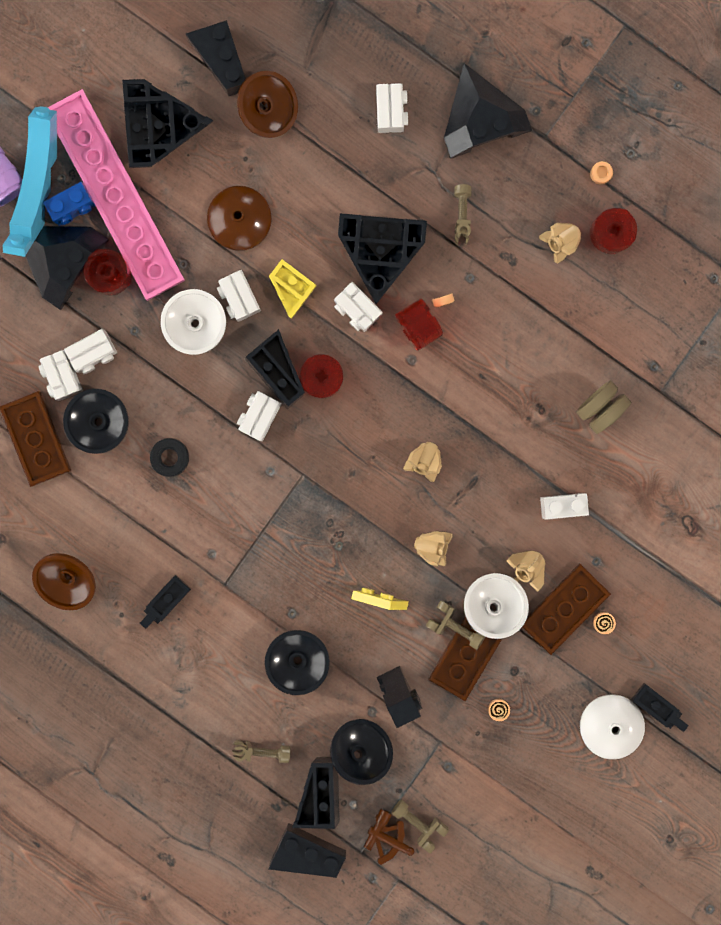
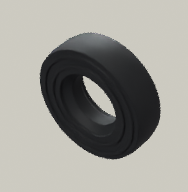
M162 439L153 446L150 452V463L153 469L162 476H177L188 466L189 452L186 446L177 439ZM167 449L174 450L178 455L177 462L172 466L165 465L161 459L162 453Z

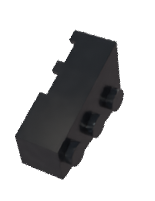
M227 20L186 33L189 43L227 95L238 94L246 78Z
M278 329L245 357V361L286 409H289L304 396L305 392Z
M400 666L377 677L380 689L384 692L383 698L396 728L421 717L420 710L423 708L416 689L411 690Z
M316 757L311 763L292 828L335 829L339 824L338 772L333 766L331 757Z
M288 823L270 860L268 870L337 878L346 859V850L300 828H292L293 825Z

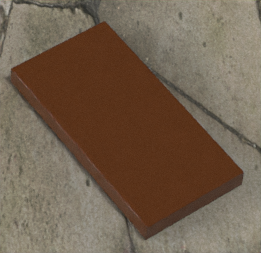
M40 391L0 406L1 415L30 487L71 471Z
M579 563L527 616L522 627L552 655L611 593Z
M465 616L460 625L470 630V632L476 633ZM455 632L428 680L466 701L502 639L485 637L481 646L476 650L469 646V639Z

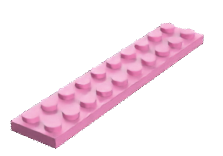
M83 89L48 107L49 110L57 111V134L145 299L148 301L184 282L183 275Z

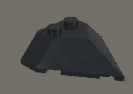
M465 63L444 135L450 159L469 153L472 148L509 135L511 138L532 131L525 109Z
M145 79L122 80L129 168L154 166L213 122L209 117L201 115L194 108L169 93L161 91Z
M340 213L338 236L375 304L379 302L425 244L427 221Z
M43 226L26 254L42 298L62 310L73 293L70 291L71 287L92 256L98 257L109 239L92 227Z

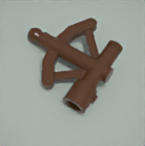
M382 808L376 814V823L374 827L371 826L369 828V836L363 846L371 851L376 842L380 856L377 862L380 865L393 859L398 851L406 853L408 856H412L415 852L412 847L403 843L405 837L403 821L398 820L397 825L387 827L386 824H388L392 814ZM397 830L398 835L395 839L384 832ZM380 841L392 847L388 853L383 854Z

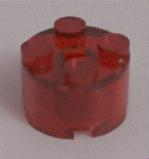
M621 208L605 210L596 217L590 228L592 244L606 254H617L632 245L637 236V223L628 210ZM613 227V229L617 230V233L610 234L609 230Z
M110 249L94 251L90 254L84 266L86 282L103 295H117L131 284L132 273L129 264L116 251ZM107 268H109L110 270H112V271L110 272V276H108V277H107L106 275H104V274L107 273V270H106Z
M422 299L415 301L395 314L398 323L404 327L402 331L408 341L412 342L417 351L434 342L443 334L440 324L435 316H432L429 312L430 308Z
M314 355L308 358L301 367V385L314 398H330L343 385L344 375L342 367L336 359L329 355ZM321 371H324L328 378L324 379L321 383L316 378V375H320Z

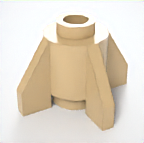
M556 223L550 227L551 231H546L539 236L540 240L548 243L551 250L555 252L554 262L557 264L564 260L567 255L574 253L581 240V232L573 224Z
M431 442L420 444L418 448L410 453L403 469L425 475L430 482H434L442 467L441 452L438 446Z
M438 531L427 534L422 533L420 537L416 538L414 548L417 550V554L428 564L445 566V555L448 544L452 539V534Z
M535 551L516 553L507 559V562L513 568L516 567L514 580L517 582L519 580L523 582L531 581L530 585L536 591L541 589L544 585L545 560L540 553Z

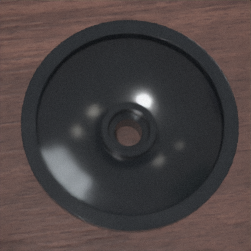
M88 389L80 392L70 400L64 412L63 426L67 438L76 448L87 453L101 454L113 450L123 441L129 427V416L124 403L115 394L103 389ZM97 418L102 419V424L100 426L96 424Z
M290 630L280 634L269 645L265 655V671L270 682L278 690L286 694L305 695L316 690L324 682L329 671L330 659L326 646L316 635L308 631ZM300 657L302 659V662L300 664H296L294 662V658Z
M355 719L345 723L335 732L330 745V756L334 768L342 778L356 785H369L382 779L389 771L393 760V747L389 736L378 724L365 719ZM355 751H357L360 754L359 758L355 757Z

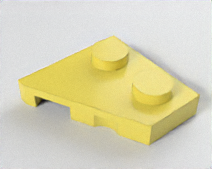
M283 259L269 275L288 316L292 319L317 285Z
M369 588L353 591L351 599L388 610H407L409 602L393 598V595L381 593V595L375 594V590Z

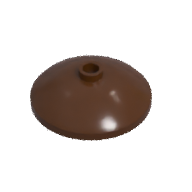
M260 71L250 75L242 83L238 92L237 108L239 116L248 130L263 138H274L285 134L293 126L298 113V100L294 88L285 77L273 71ZM260 103L264 106L263 110L260 109Z
M232 186L226 188L214 197L208 208L207 223L210 233L219 244L231 250L244 251L256 247L266 238L271 227V210L266 199L250 187ZM240 212L242 217L235 219L234 214Z
M62 553L46 555L38 561L32 572L35 590L44 601L62 610L81 609L89 604L95 594L96 583L92 572L82 561L71 555Z

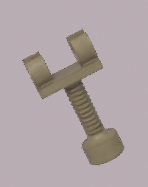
M460 184L454 187V196L459 199L458 220L456 222V235L454 238L457 246L460 236L465 237L466 246L471 233V220H467V198L471 197L472 187L467 184Z
M440 601L437 608L447 613L441 625L429 619L426 627L441 635L446 626H449L450 629L469 639V646L478 650L485 636L478 632L472 633L451 618L456 609L444 601Z
M236 740L233 742V745H237L234 748L235 750H232L233 756L237 761L246 759V761L251 762V756L253 755L278 758L279 763H289L290 746L281 745L280 749L270 750L268 748H253L250 741L244 743L241 740Z
M402 799L399 800L392 809L391 814L398 819L404 817L419 829L422 834L417 839V843L431 854L436 847L428 837L434 830L445 837L449 832V828L436 817L427 826L408 811L409 805Z

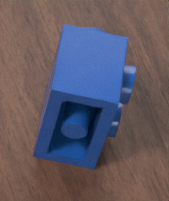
M82 182L43 202L53 222L58 226L70 223L73 218L87 214L96 206Z

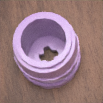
M0 147L1 207L19 196L23 179L18 173L17 168L5 156V152Z

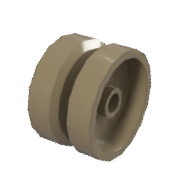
M611 380L596 390L576 410V413L582 420H588L594 416L589 423V427L596 434L601 433L619 419L632 403L625 394L618 395L611 401L618 392V387Z

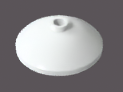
M189 289L175 294L166 303L161 314V329L167 342L176 350L190 355L203 354L213 349L221 341L226 329V316L222 305L214 296L202 290ZM193 320L199 321L197 327H192Z
M498 573L484 575L474 581L466 592L464 612L467 621L476 632L492 639L509 637L520 630L528 616L529 604L524 589L516 580L507 575ZM491 604L496 606L495 612L490 610Z
M608 694L594 699L585 708L580 720V732L584 743L594 754L606 759H620L630 755L638 748L644 736L645 722L640 709L631 700L621 695ZM617 726L619 728L618 732L612 733V728Z

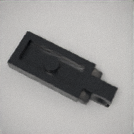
M174 575L146 606L144 612L147 615L140 624L146 629L153 621L157 624L163 621L191 588L177 575Z
M643 683L631 699L665 727L671 729L675 725L684 732L689 726L680 719L682 713L679 709L645 683Z

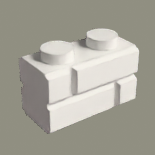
M401 83L376 85L378 133L404 132V125H408V112H403V104H407V90H403Z
M242 270L218 281L220 286L217 287L221 298H226L229 303L226 309L231 319L236 318L239 322L261 311Z
M353 282L334 299L336 303L334 308L342 316L347 314L352 319L349 323L357 331L361 329L365 332L383 314Z
M100 329L64 349L74 370L77 373L83 372V374L93 371L95 369L94 365L100 362L106 364L114 359L113 355L117 353L104 329Z
M64 350L40 359L41 365L39 370L43 378L47 377L49 382L47 390L51 398L54 397L55 400L60 401L83 391L77 374Z
M257 391L256 395L252 393L247 402V405L250 406L247 413H242L237 422L240 425L238 430L263 442L282 403Z
M586 493L540 497L542 519L589 515Z

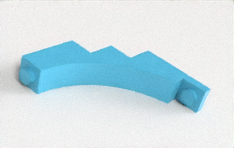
M35 107L28 116V144L25 169L18 201L9 224L10 234L3 244V253L25 257L45 224V205L43 202L51 192V167L57 159V111L49 110L47 107Z

